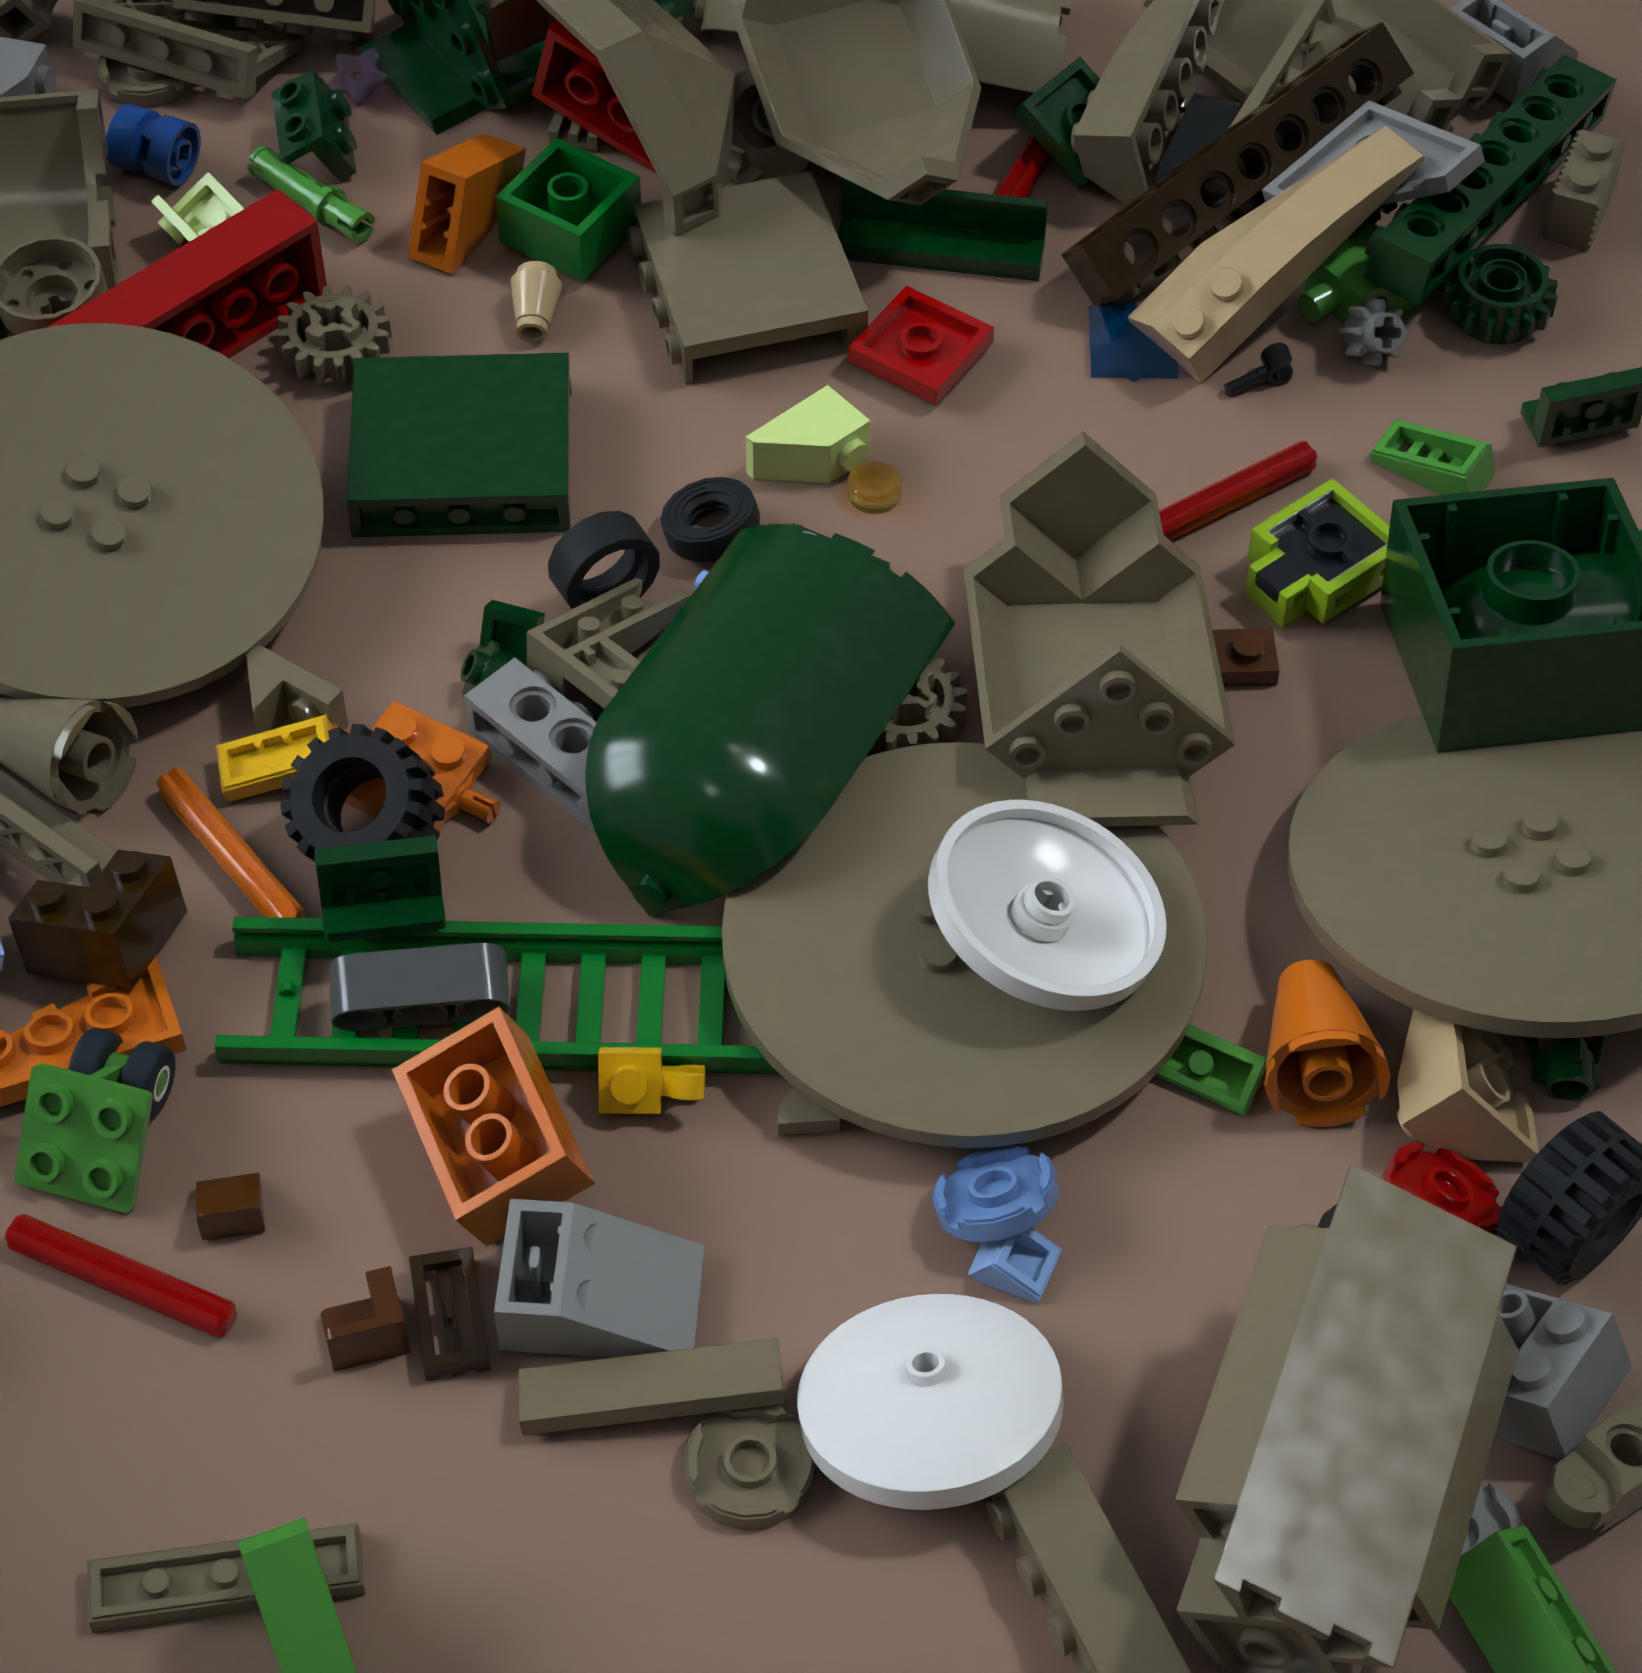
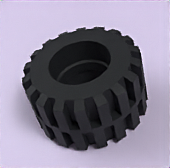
M352 724L350 734L341 727L329 730V740L323 742L316 737L308 743L307 746L311 753L305 759L297 755L291 764L297 770L294 778L285 777L282 790L290 795V799L280 802L281 814L291 821L284 827L288 836L299 843L296 847L314 862V849L432 835H436L438 840L440 832L433 828L435 821H444L445 808L435 801L444 796L441 784L432 778L436 773L419 754L399 738H395L388 731L376 727L372 731L364 724ZM384 779L386 797L379 815L368 826L358 831L343 832L341 812L349 794L357 786L368 780Z
M1601 1111L1591 1112L1573 1121L1556 1134L1538 1152L1516 1180L1502 1206L1497 1222V1234L1507 1242L1517 1246V1250L1558 1285L1568 1284L1586 1275L1616 1249L1642 1217V1144Z

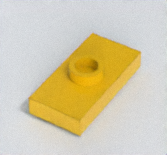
M327 715L216 745L221 789L228 803L282 788L285 777L294 778L297 770L291 764L297 755L305 759L311 753L307 744L316 737L323 742L329 740L328 731L333 728Z

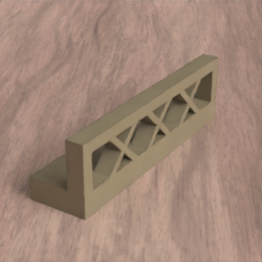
M1309 0L1229 128L1356 32L1366 27L1335 16L1332 0ZM1312 103L1313 114L1318 120L1320 117L1318 107ZM1276 130V142L1283 149V138ZM1238 158L1239 171L1246 177V165L1241 158Z
M0 769V847L50 882L90 887L117 850Z

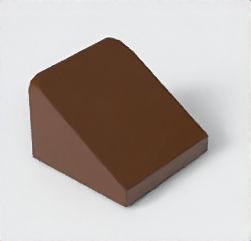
M260 1173L196 1182V1218L202 1240L266 1231Z

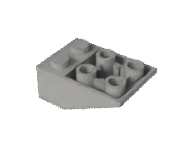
M510 1199L494 1307L499 1351L615 1358L695 1348L705 1245L573 1202Z
M1506 1284L1498 1313L1519 1352L1495 1434L1513 1445L1562 1460L1578 1447L1631 1370L1632 1364L1613 1313Z

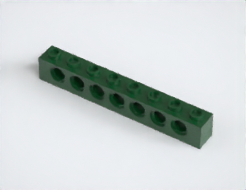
M1565 54L1549 69L1542 68L1527 91L1524 89L1519 90L1510 107L1504 113L1498 111L1481 135L1475 133L1471 137L1470 141L1481 145L1485 162L1449 192L1417 198L1410 204L1404 202L1396 211L1391 223L1385 228L1379 226L1374 231L1365 250V254L1370 256L1364 278L1419 306L1460 265L1464 256L1473 249H1476L1567 157L1576 131L1583 129L1591 132L1603 120L1617 79Z

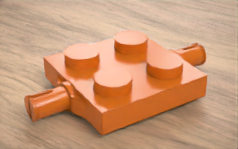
M393 700L371 730L374 731L378 727L388 731L395 738H399L419 754L436 773L432 778L441 784L444 796L435 801L445 808L444 821H435L433 828L439 831L445 822L462 810L491 824L494 821V817H497L499 814L501 803L474 790L477 778L492 759L490 746ZM332 724L333 729L340 727L339 724ZM341 727L343 730L350 734L349 730ZM372 779L360 784L349 794L344 803L376 818L385 802L386 786L384 779Z

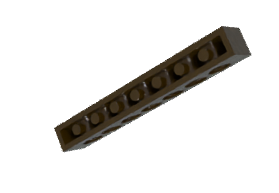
M1383 21L1356 32L1062 253V257L1093 305L1098 306L1114 301L1117 306H1120L1137 296L1143 290L1139 282L1151 273L1154 277H1158L1175 267L1181 261L1178 253L1189 244L1192 249L1197 248L1202 242L1218 233L1219 231L1215 225L1226 216L1229 220H1233L1250 210L1256 204L1252 196L1266 187L1368 100L1384 106L1397 98L1402 93L1398 85L1412 76L1414 72ZM1349 75L1355 82L1356 92L1349 85ZM1312 103L1318 107L1320 113L1319 121L1313 114ZM1276 130L1283 138V149L1276 142ZM1238 158H1241L1246 165V177L1239 171ZM1201 185L1204 186L1209 193V206H1207L1201 198ZM1164 213L1172 222L1171 235L1163 226L1162 218ZM1126 242L1132 246L1135 253L1133 264L1127 259L1124 252Z

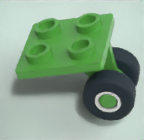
M91 1028L77 1042L68 1070L44 1063H39L32 1067L14 1176L15 1182L21 1186L122 1213H128L134 1209L149 1119L155 1117L164 1107L174 1081L175 1056L172 1049L168 1046L144 1041L139 1043L128 1056L116 1052L120 1044L123 1043L120 1035L99 1028Z

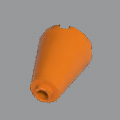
M1307 959L1298 961L1288 966L1282 972L1278 981L1264 1074L1266 1094L1275 1111L1280 1114L1281 1108L1294 1115L1297 1124L1306 1127H1335L1356 1121L1366 1115L1365 1106L1378 1095L1381 1102L1387 1094L1391 1077L1387 1057L1336 969L1331 964L1322 960Z

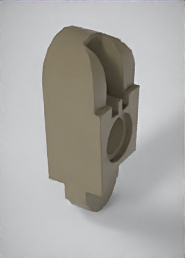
M1642 1391L1588 1432L1578 1448L1557 1463L1551 1470L1545 1481L1547 1487L1544 1498L1547 1508L1562 1523L1574 1528L1591 1527L1593 1530L1598 1528V1532L1602 1533L1642 1507Z

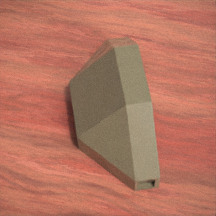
M485 0L475 7L485 17L488 44L496 62L545 40L548 28L558 20L597 57L661 180L665 226L674 235L678 236L719 216L737 118L735 73L657 2L653 0Z
M950 0L737 1L733 21L776 145L891 201L921 205L958 181L981 86Z

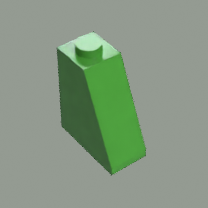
M305 1517L237 1541L280 1672L357 1673Z

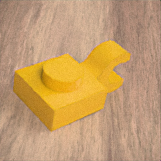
M600 1047L598 1052L599 1114H661L662 1096L679 1100L704 1099L705 1066H662V1048Z

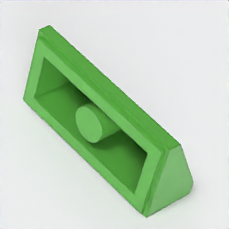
M1190 1025L1177 1050L1155 1076L1246 1116L1264 1083L1267 1058Z

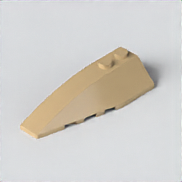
M1384 126L1202 242L1127 317L1129 322L1202 384L1425 161L1424 156L1389 127Z

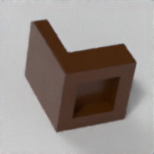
M391 1266L365 1272L370 1298L327 1308L321 1312L333 1371L410 1353L405 1322Z

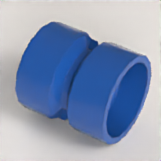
M126 103L117 110L109 124L106 135L109 154L106 156L112 166L137 174L146 173L149 178L175 186H180L189 179L200 154L201 137L199 128L195 123L169 115L160 116L157 111L131 103Z

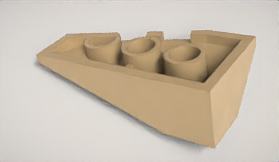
M1413 1009L1397 1078L1400 1105L1397 1117L1406 1135L1415 1142L1421 1141L1426 1143L1425 1145L1434 1153L1441 1147L1455 1151L1468 1160L1531 1162L1539 1152L1531 1105L1526 1094L1522 1092L1514 1094L1506 1070L1516 1065L1511 1048L1502 1043L1498 1033L1465 1027Z

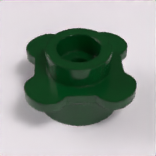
M492 640L487 647L479 645L467 654L460 674L461 680L465 682L463 697L509 662L507 655L499 653L500 646L498 642Z

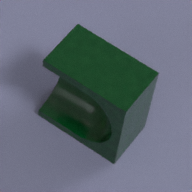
M1614 478L1393 500L1380 605L1437 753L1642 731V536Z

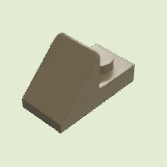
M260 644L246 654L257 734L278 728L289 716L297 723L326 714L331 724H339L340 727L345 729L348 727L342 689Z

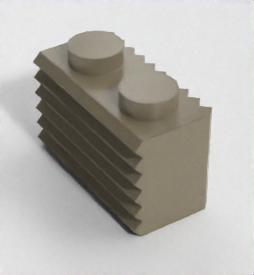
M1583 129L1576 131L1570 150H1568L1567 157H1565L1562 169L1551 192L1542 232L1545 240L1582 250L1591 248L1617 184L1616 181L1624 154L1623 151L1626 146L1622 140Z

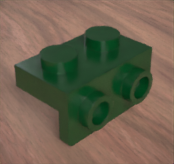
M311 69L297 78L286 81L273 91L272 100L280 157L287 164L312 151L340 182L357 173L353 152L357 149V143L350 130L348 119L352 115V111L346 97L340 90H332L314 69Z
M436 835L314 849L324 937L327 942L440 930L446 927Z

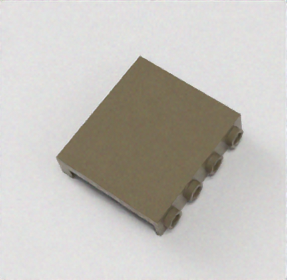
M812 171L724 187L719 216L678 236L674 235L665 226L663 199L633 205L634 226L626 228L629 251L632 258L640 257L641 262H639V275L644 293L653 292L654 298H651V306L657 329H666L667 334H664V343L670 365H679L685 384L693 383V359L834 331L840 332L848 352V347L868 327L867 306Z

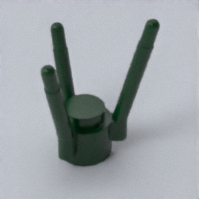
M1609 1035L1595 1036L1591 1051L1588 1049V1044L1583 1041V1037L1560 1038L1552 1042L1551 1049L1545 1055L1539 1038L1525 1037L1532 1060V1082L1537 1084L1544 1083L1545 1093L1550 1097L1560 1100L1579 1101L1592 1096L1594 1091L1601 1087V1066Z

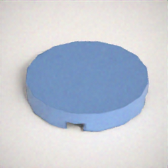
M1008 1145L988 1147L966 1155L956 1162L958 1171L951 1174L948 1179H946L945 1172L937 1180L932 1194V1200L942 1229L957 1239L977 1243L1000 1241L1024 1233L1043 1221L1057 1205L1060 1186L1049 1157L1043 1153L1040 1154V1157L1030 1155L1028 1147Z

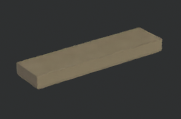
M778 1338L518 1369L519 1423L523 1436L785 1404Z
M354 1523L310 1529L332 1599L366 1595L359 1524ZM243 1539L87 1560L88 1614L92 1632L260 1610L237 1541Z

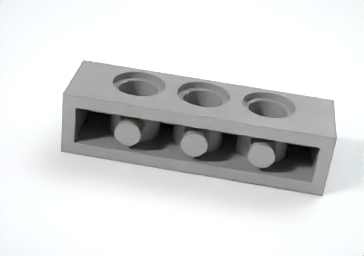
M513 658L464 695L468 732L479 741L489 745L490 750L596 835L587 803L585 769L589 742L597 722L594 721L591 713L585 706L579 702H570L555 690L551 681L542 672L537 670L533 672L519 660Z

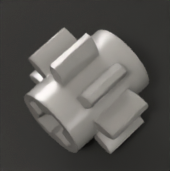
M1368 299L1366 308L1350 306L1348 308L1350 317L1346 320L1344 327L1339 329V333L1344 335L1345 342L1348 345L1345 352L1347 356H1362L1364 365H1380L1382 356L1392 358L1400 356L1398 348L1403 343L1404 337L1409 336V332L1405 330L1404 323L1400 318L1403 313L1401 308L1386 309L1385 299Z

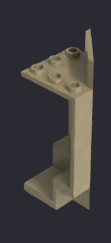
M1081 432L999 496L1005 538L963 569L985 750L1025 779L1027 800L1040 801L1067 808L1093 820L1102 827L1199 825L1190 776L1235 745L1200 565L1164 536L1156 493L1085 432Z
M1351 1163L1329 1228H1321L1311 1224H1301L1297 1227L1268 1226L1175 1497V1501L1200 1536V1541L1176 1611L1220 1673H1360L1362 1665L1395 1668L1406 1627L1440 1630L1519 1350L1498 1313L1517 1246Z

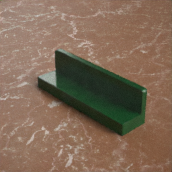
M846 179L843 185L842 219L838 237L849 261L1039 281L1045 249L1048 202L1040 199L944 189L923 204L914 205L887 200Z

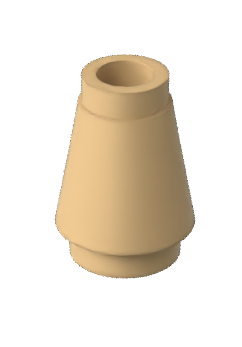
M528 261L517 268V272L510 281L516 334L524 341L540 342L547 337L562 290V282L558 277L557 270L552 265L542 261Z

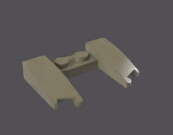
M638 578L632 579L527 631V667L533 672L535 670L542 672L562 695L578 688L605 709L640 663L631 653L642 647L668 626L690 595L675 589L669 598L659 603H653L639 597L642 592V580Z

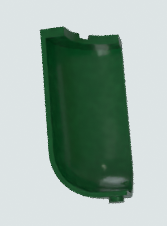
M757 525L741 529L606 706L593 729L589 742L585 781L587 803L595 833L607 859L648 916L699 905L743 886L788 855L823 820L955 625V622L944 607L912 575L905 572L901 577L892 570L872 558L875 550L837 533L831 539L803 533L802 525Z

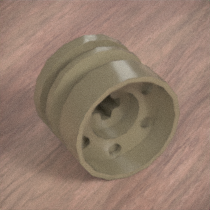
M60 235L36 237L16 245L0 258V317L8 337L46 328L108 291V285L96 254L92 248L78 239Z

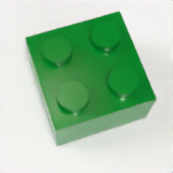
M555 138L495 196L500 243L538 261L548 263L555 269L583 282L627 238L626 228L634 226L633 205L641 203L640 176Z

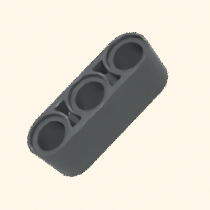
M470 943L354 953L335 958L330 962L329 966L331 1023L334 1027L345 1031H373L473 1022L497 1007H500L505 1013H508L510 1008L507 955L505 949L496 944Z

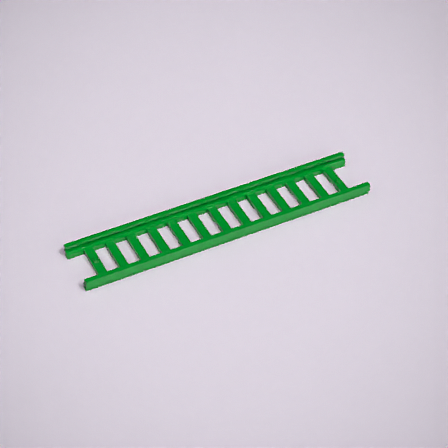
M234 917L232 930L235 933L234 949L236 956L281 957L270 1036L216 1035L214 1048L217 1060H220V1063L397 1067L443 1039H419L420 1026L393 1029L392 1038H358L359 1031L341 1030L334 1027L333 1024L331 1037H297L308 957L338 958L354 953L470 943H491L505 949L507 961L521 962L516 1024L529 1036L544 1070L598 1071V1052L600 1047L662 1048V1066L704 1065L705 1073L779 1074L767 1062L756 1046L722 1045L726 979L723 968L722 926L446 921V927L440 930L327 942L324 937L322 918ZM547 962L581 963L575 1042L540 1041ZM606 963L641 964L636 1043H601ZM666 965H701L697 1044H662ZM472 1022L455 1023L454 1033Z

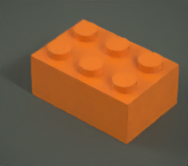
M500 1007L495 1008L392 1069L455 1220L486 1247L505 1237L510 1199L565 1202L595 1184L529 1036Z

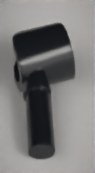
M1274 343L1266 347L1260 356L1263 366L1257 367L1254 371L1224 384L1227 395L1231 396L1267 380L1276 386L1287 384L1293 375V369L1290 364L1292 356L1288 346L1284 343Z

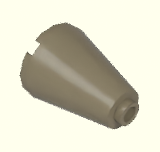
M0 697V763L64 809L78 815H88L87 812L93 809L104 811L111 807L125 791L136 764V758L128 756L130 738L138 741L136 725L127 710L119 704L106 700Z

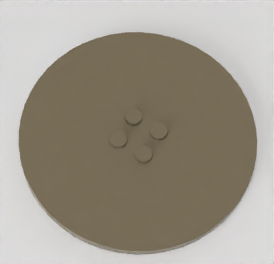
M80 323L46 327L1 339L0 693L13 698L106 700L119 704L123 708L141 706L171 699L199 689L227 675L247 661L246 654L258 644L263 647L266 646L289 621L303 600L315 573L324 529L323 490L319 469L311 446L302 429L284 403L263 382L228 357L200 343L168 332L114 323Z
M1422 714L1380 728L1355 741L1336 754L1307 785L1296 805L1290 825L1287 856L1289 882L1295 902L1306 924L1318 941L1338 962L1359 979L1384 995L1430 1016L1465 1027L1504 1035L1534 1038H1579L1609 1035L1642 1028V731L1437 753Z
M929 743L901 747L865 757L823 820L794 850L758 877L727 893L722 921L723 968L728 991L738 1018L760 1053L790 1085L814 1103L838 1117L870 1131L896 1139L943 1147H1001L1033 1142L1089 1123L1121 1105L1141 1090L1165 1066L1189 1029L1201 997L1207 962V928L1204 908L1196 883L1186 862L1168 835L1159 825L1103 826L1129 847L1144 864L1152 876L1163 901L1167 924L1164 948L1159 960L1143 984L1125 999L1099 1009L1068 1011L1038 1006L1016 998L995 987L972 970L957 955L942 934L935 920L928 894V876L932 859L951 826L963 815L982 805L1004 800H1027L1025 779L985 750L984 743Z

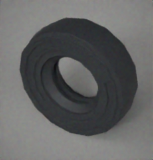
M727 477L704 478L687 484L671 496L664 505L661 515V526L670 549L682 559L694 562L717 561L741 529L757 526L760 523V512L750 488L739 480ZM713 511L730 512V515L725 520L711 527L695 528L691 526L696 519L704 514Z

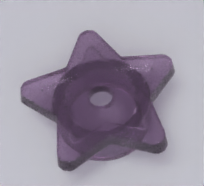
M371 48L358 57L338 54L336 56L338 73L328 83V86L332 90L338 89L345 93L356 106H361L364 101L373 98L382 85L388 84L389 78L377 68L378 52ZM356 74H362L359 79H354Z

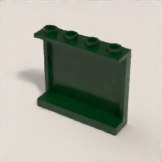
M569 353L355 358L346 499L352 538L566 532L571 528L569 499V405L571 377Z

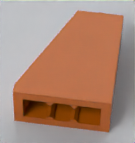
M482 132L422 161L408 258L449 274L457 272L498 222L495 196L523 170L526 148Z

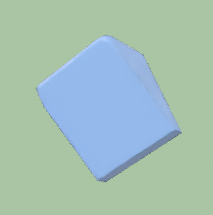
M1030 1228L1024 1233L1000 1241L982 1242L968 1271V1276L982 1284L1036 1303L1040 1301L1063 1249L1034 1228Z

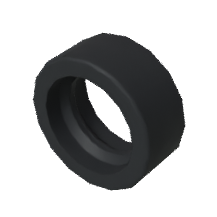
M621 511L600 512L578 522L567 530L556 543L548 561L549 578L571 609L635 578L642 580V592L639 596L642 597L654 583L660 568V553L634 516ZM619 550H625L619 560L604 573L590 579H584V576L592 566L606 555Z

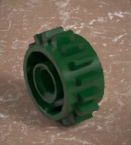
M1489 244L1473 249L1466 254L1460 265L1444 280L1441 292L1443 293L1441 305L1444 309H1451L1449 321L1455 323L1461 331L1471 338L1489 344H1512L1524 339H1531L1536 329L1545 330L1547 328L1548 319L1553 317L1556 307L1558 283L1557 280L1549 279L1550 268L1547 265L1544 266L1541 260L1529 251L1513 245Z

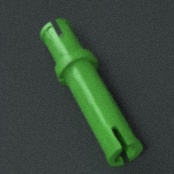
M260 146L250 155L249 161L260 167L259 169L253 164L247 165L250 174L268 183L274 189H279L291 200L306 208L310 215L322 226H326V223L332 225L355 243L365 241L373 232L374 227L369 226L362 220L369 224H374V215L349 201L345 192L335 185L328 187L293 163L287 164L279 154L268 146Z

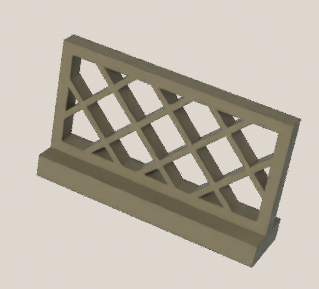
M74 0L72 47L243 99H247L255 94L257 76L304 49L305 35L285 33L283 28L264 23L263 30L234 26V16L215 14L214 23L184 20L185 10L172 8L173 0Z

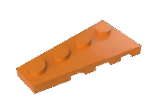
M155 956L133 989L92 983L86 986L87 996L60 1009H57L54 1003H51L31 1013L32 1018L26 1026L10 1034L0 1029V1107L27 1099L31 1069L35 1065L44 1063L68 1070L77 1042L91 1028H99L120 1035L123 1043L120 1044L116 1052L128 1056L139 1043L144 1041L168 1046L174 1054L187 1051L157 957Z

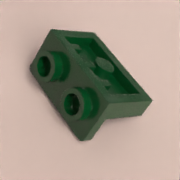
M1642 367L1542 387L1539 399L1524 402L1520 412L1539 448L1639 427L1642 416Z

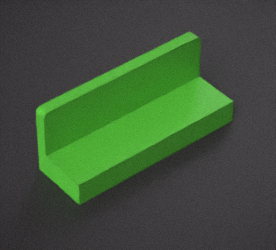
M1526 1525L1496 1531L1460 1556L1449 1598L1495 1673H1617Z

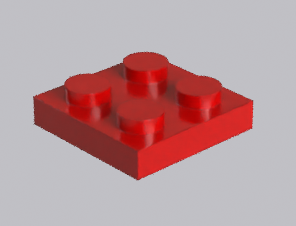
M906 285L848 347V362L937 405L993 343L994 327Z

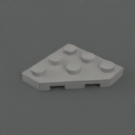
M1368 100L1264 187L1262 193L1265 202H1267L1384 126L1389 127L1424 156L1425 161L1380 206L1449 192L1485 160L1480 144Z

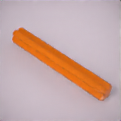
M173 768L168 774H163L158 778L159 795L263 917L305 918L303 916L304 909L184 770Z

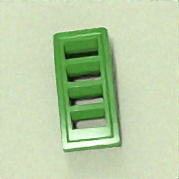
M1398 419L1393 422L1370 452L1372 462L1440 495L1484 491L1495 474L1492 444ZM1406 442L1412 445L1407 452L1400 451ZM1426 452L1430 453L1427 458L1423 457Z

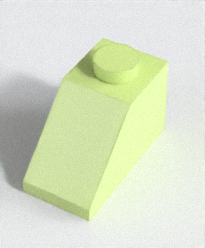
M827 385L746 436V473L754 480L830 484L845 473L855 471L865 460L870 458L871 420Z

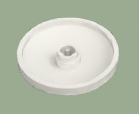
M1032 800L996 801L977 807L963 815L951 826L939 845L930 865L928 876L930 905L935 920L949 945L983 979L1023 1001L1042 1007L1068 1011L1093 1010L1113 1005L1134 993L1143 984L1163 951L1167 929L1166 913L1159 890L1144 864L1129 847L1110 831L1093 820L1067 808Z
M926 1294L899 1298L874 1306L855 1315L831 1332L819 1344L804 1368L798 1388L797 1407L802 1437L806 1448L815 1464L831 1481L845 1491L876 1504L908 1510H933L979 1501L1002 1491L1024 1477L1039 1463L1053 1444L1062 1421L1064 1400L1061 1371L1055 1353L1046 1338L1025 1318L1010 1309L984 1299L955 1294Z

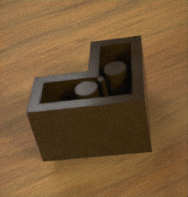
M118 849L90 887L37 880L8 917L28 974L133 989L188 911L171 856Z

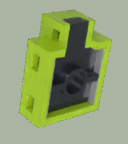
M1332 478L1252 528L1247 559L1252 564L1249 565L1245 596L1282 628L1306 612H1310L1324 624L1382 586L1390 526Z

